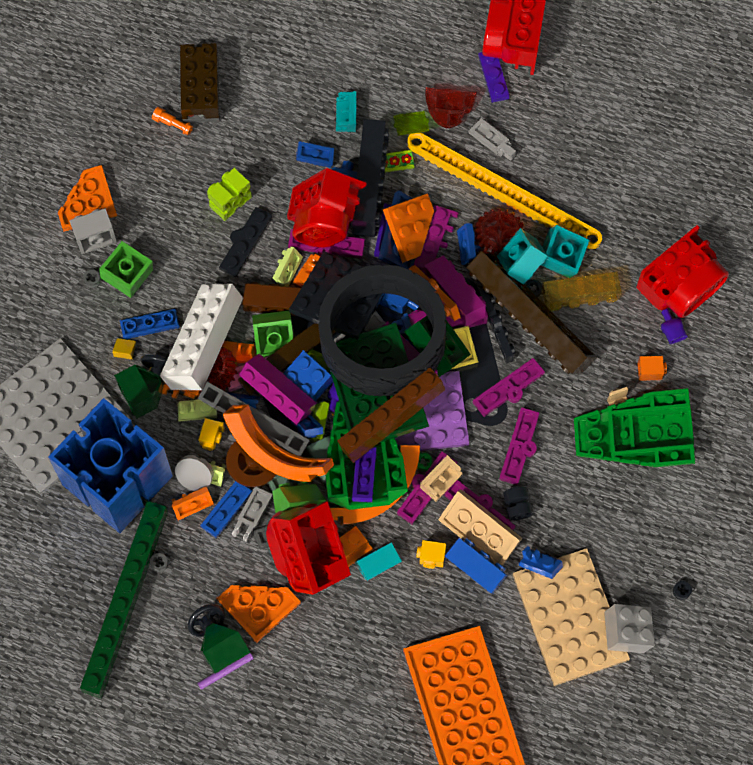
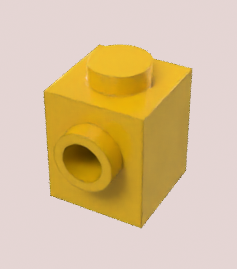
M423 540L422 546L417 548L416 557L420 558V564L430 569H434L435 566L443 567L446 543Z

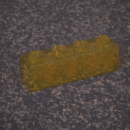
M618 272L546 281L542 285L544 304L552 311L560 310L562 307L567 306L577 308L581 304L592 306L603 301L613 303L620 299L622 293Z

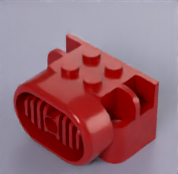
M490 0L482 49L483 56L498 58L506 63L515 64L514 69H518L519 65L530 66V75H534L546 0Z
M325 168L294 186L287 213V219L294 222L292 231L294 239L302 244L319 248L331 247L345 240L349 224L354 218L355 207L360 203L358 191L366 186V182Z
M698 225L645 267L640 274L636 286L658 310L670 308L680 318L688 316L709 299L725 283L729 276V272L716 260L715 252L709 247L710 242L708 240L703 241L697 235L700 228Z
M328 501L319 505L310 503L303 507L279 511L272 516L266 530L267 542L277 570L288 578L293 590L314 595L351 575L343 551L344 546L340 541L338 527L334 522Z

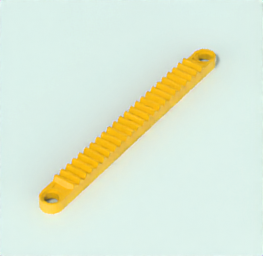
M413 132L409 135L408 148L426 161L429 160L432 164H436L437 167L443 168L444 171H449L450 174H454L464 182L467 181L470 185H474L475 188L481 189L482 192H487L488 195H492L502 203L505 202L508 206H512L513 209L519 210L520 213L532 217L533 220H537L547 228L558 225L586 239L590 235L596 236L598 241L595 243L589 242L588 249H596L600 246L602 235L597 229L420 132ZM418 138L422 143L415 146L412 144L413 139Z

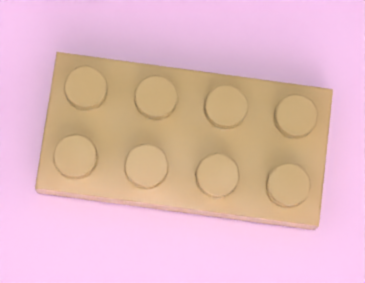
M462 489L455 494L438 519L463 540L466 537L475 544L474 548L477 551L483 550L491 556L489 560L494 564L498 562L503 566L522 540L518 534Z

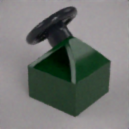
M151 354L143 355L140 361L149 370L134 364L114 375L118 388L136 419L157 409L163 387V380L160 374L167 361L164 357Z
M208 604L192 613L187 627L193 636L204 637L200 652L212 672L216 674L251 652L238 631L222 626L225 619L224 610L216 604ZM209 611L207 615L196 619L203 612ZM218 612L219 618L216 622L214 615ZM200 625L203 631L195 630L194 626Z

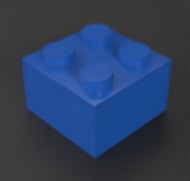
M304 350L283 373L315 402L333 382L331 373Z

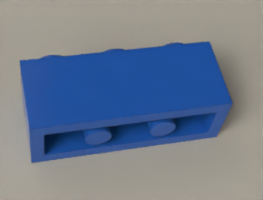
M467 537L464 540L458 538L445 557L488 592L494 594L508 576L505 573L506 568L498 562L496 564L492 563L489 560L491 556L483 550L477 551L474 548L475 544Z

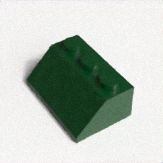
M425 316L404 332L417 351L421 353L432 337L433 328L429 318ZM447 320L445 350L437 367L438 377H441L471 355Z

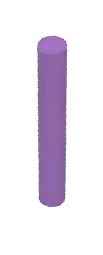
M249 653L197 684L202 690L254 658Z

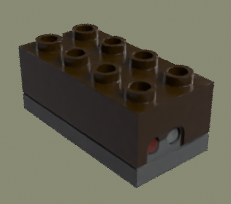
M217 43L202 44V47H195V44L180 45L181 113L183 123L220 122Z

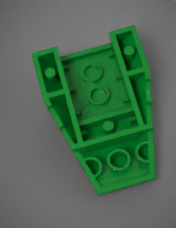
M688 388L649 392L641 397L626 400V402L614 404L606 409L596 410L574 418L576 456L649 467L695 464L694 435Z
M337 402L333 429L330 435V445L327 451V458H332L334 466L326 474L328 501L349 510L390 505L408 491L404 460L395 439L380 442L374 446L377 448L373 501L353 502L355 462L353 463L337 442L348 432L340 402Z

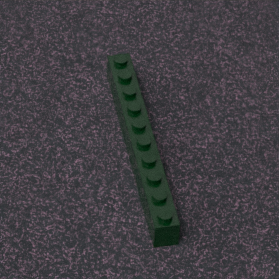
M149 501L146 503L80 686V690L84 694L100 699L103 697L147 574L150 558L154 554L168 515L166 506Z

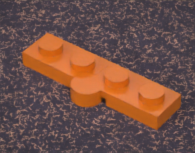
M416 265L409 268L412 273H417L426 279L436 290L435 293L439 294L444 305L446 317L449 316L454 321L459 319L460 313L457 305L439 288L433 278L429 279Z

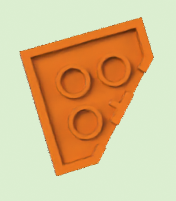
M102 165L83 170L76 186L74 185L67 196V201L58 211L63 232L72 230L69 220L79 215L90 214L97 209L102 210L106 208L109 218L117 216Z
M428 193L383 209L402 263L421 256L434 213Z
M231 585L216 598L256 643L301 604V601L288 587L269 588L267 586L242 587Z

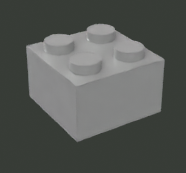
M106 208L102 210L97 209L90 214L79 215L69 220L81 255L117 243Z
M614 604L604 612L608 650L645 653L655 646L651 607Z

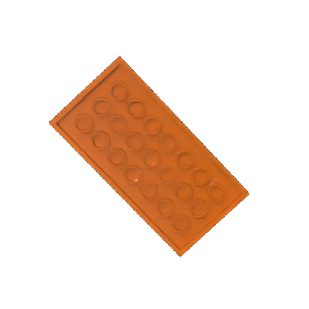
M480 626L403 648L439 765H525Z

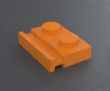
M357 526L340 537L349 567L373 550Z

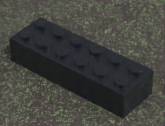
M364 119L357 179L366 182V186L358 191L360 203L355 207L352 220L353 235L375 237V231H379L385 164L387 162V148L389 144V128H386V121Z

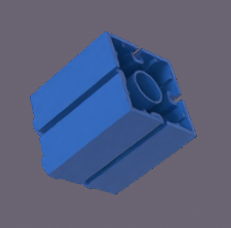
M103 398L79 423L83 437H80L73 430L48 458L61 484L86 506L89 507L91 505L93 512L118 533H121L144 508L141 497L150 502L173 475L164 447L137 425L133 427L129 418Z

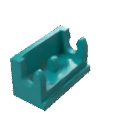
M356 91L339 92L336 100V132H356Z
M391 542L358 560L355 564L364 579L368 581L402 562Z

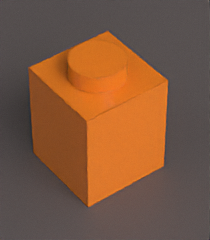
M663 356L639 357L637 363L639 381L662 380L664 374L667 373V364L663 362Z

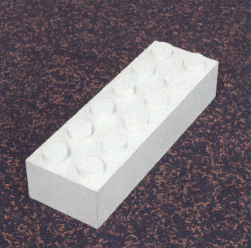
M233 284L201 285L160 374V377L171 390H203L243 300V297Z

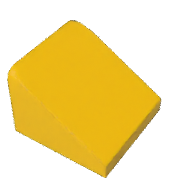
M117 338L112 352L113 356L133 359L136 341Z

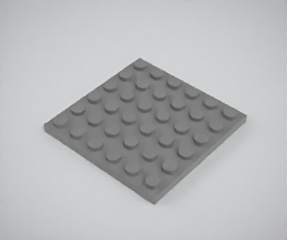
M61 338L0 384V447L40 494H43L59 481L48 456L73 430L80 437H83L79 423L103 398L132 422V419Z

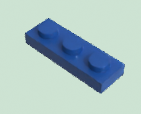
M235 481L200 525L201 528L217 539L250 497L252 491Z

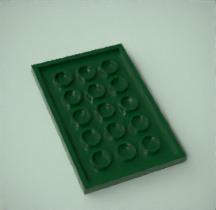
M397 323L360 335L359 340L351 337L336 342V345L346 357L366 367L378 369L394 368L409 362ZM331 372L348 432L393 397L385 395L381 397L357 392L353 390L354 388H349L340 382ZM424 408L381 442L429 427Z

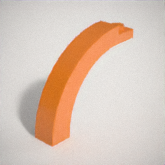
M249 404L232 405L223 413L230 432L242 449L261 466L279 476L296 481L311 482L316 476L326 475L334 466L332 458H304L291 454L277 446L260 429L252 415Z
M400 445L398 447L404 460L407 488L410 486L418 466L420 445ZM401 497L390 505L354 510L330 508L334 521H338V517H340V525H351L382 514L391 508Z

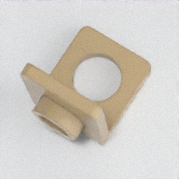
M628 387L612 390L607 399L609 406L626 402Z

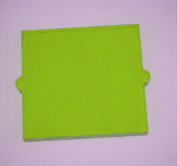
M425 111L393 115L394 128H396L398 136L430 131L429 119L426 118Z

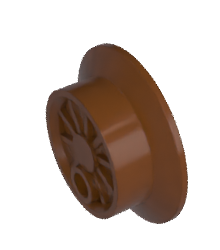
M237 441L229 448L226 456V466L230 476L237 483L247 487H259L269 483L277 475L251 458Z

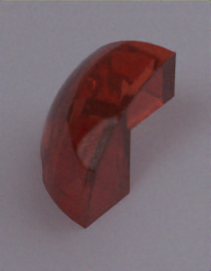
M425 87V97L429 113L438 125L446 129L453 128L462 123L461 119L466 113L471 112L477 94L475 91Z

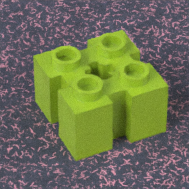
M235 168L225 172L221 178L222 181L220 183H213L207 191L208 198L210 199V208L224 221L232 216L237 208L242 207L252 198L251 191L249 190L251 189L250 182Z

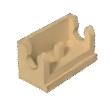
M447 455L421 482L420 488L437 502L463 475L460 466Z

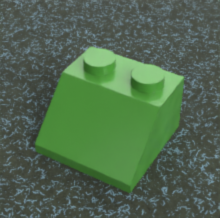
M289 311L252 315L257 354H261L264 358L268 357L293 339Z
M308 482L297 483V486H290V483L278 485L279 488L272 491L275 513L294 507H303L310 503L319 505L326 501L317 485H309Z

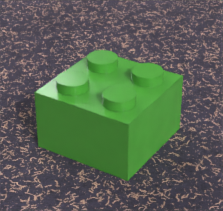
M121 241L100 267V278L132 298L153 271V261Z

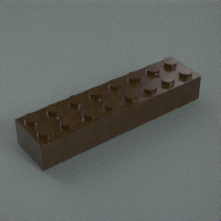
M481 251L466 267L470 271V276L476 281L479 280L483 284L482 288L487 293H492L496 297L495 301L501 307L505 306L509 310L508 314L514 320L518 319L522 323L521 327L528 334L532 333L536 337L534 339L535 342L541 347L544 346L549 351L548 355L555 361L558 360L562 364L561 368L566 373L582 374L597 358L525 284L523 285L506 273L493 252Z

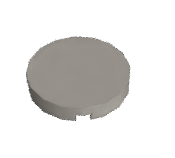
M196 455L184 456L175 467L177 480L189 490L197 491L203 487L208 488L213 480L214 471L211 465L202 457L200 459Z

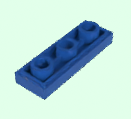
M176 309L120 320L123 339L180 328Z

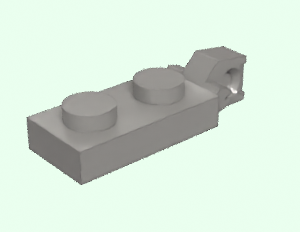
M482 118L469 130L470 135L496 155L498 154L500 157L503 155L510 161L516 156V151L511 147L512 144L509 142V139Z

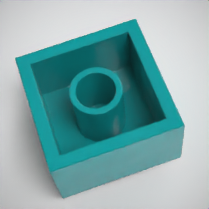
M558 225L553 226L548 230L542 246L548 257L541 266L565 277H573L578 273L589 240Z
M521 228L497 255L506 273L523 285L548 257L539 241Z

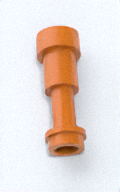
M159 106L153 112L152 120L158 123L162 122L170 127L174 126L183 130L184 135H190L193 125L189 122L185 124L177 120L175 116L165 112V109Z

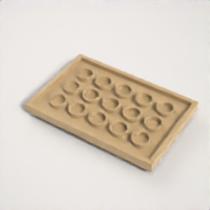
M587 548L556 558L562 561L563 567L553 579L528 569L512 574L554 686L630 660L627 652L607 649L604 612L610 607Z

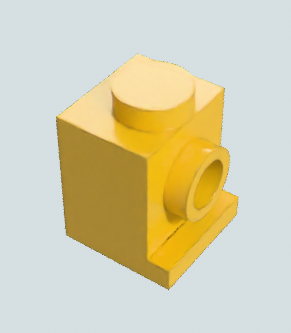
M205 418L199 436V443L202 448L213 451L216 443L220 444L222 432L225 430L223 422Z

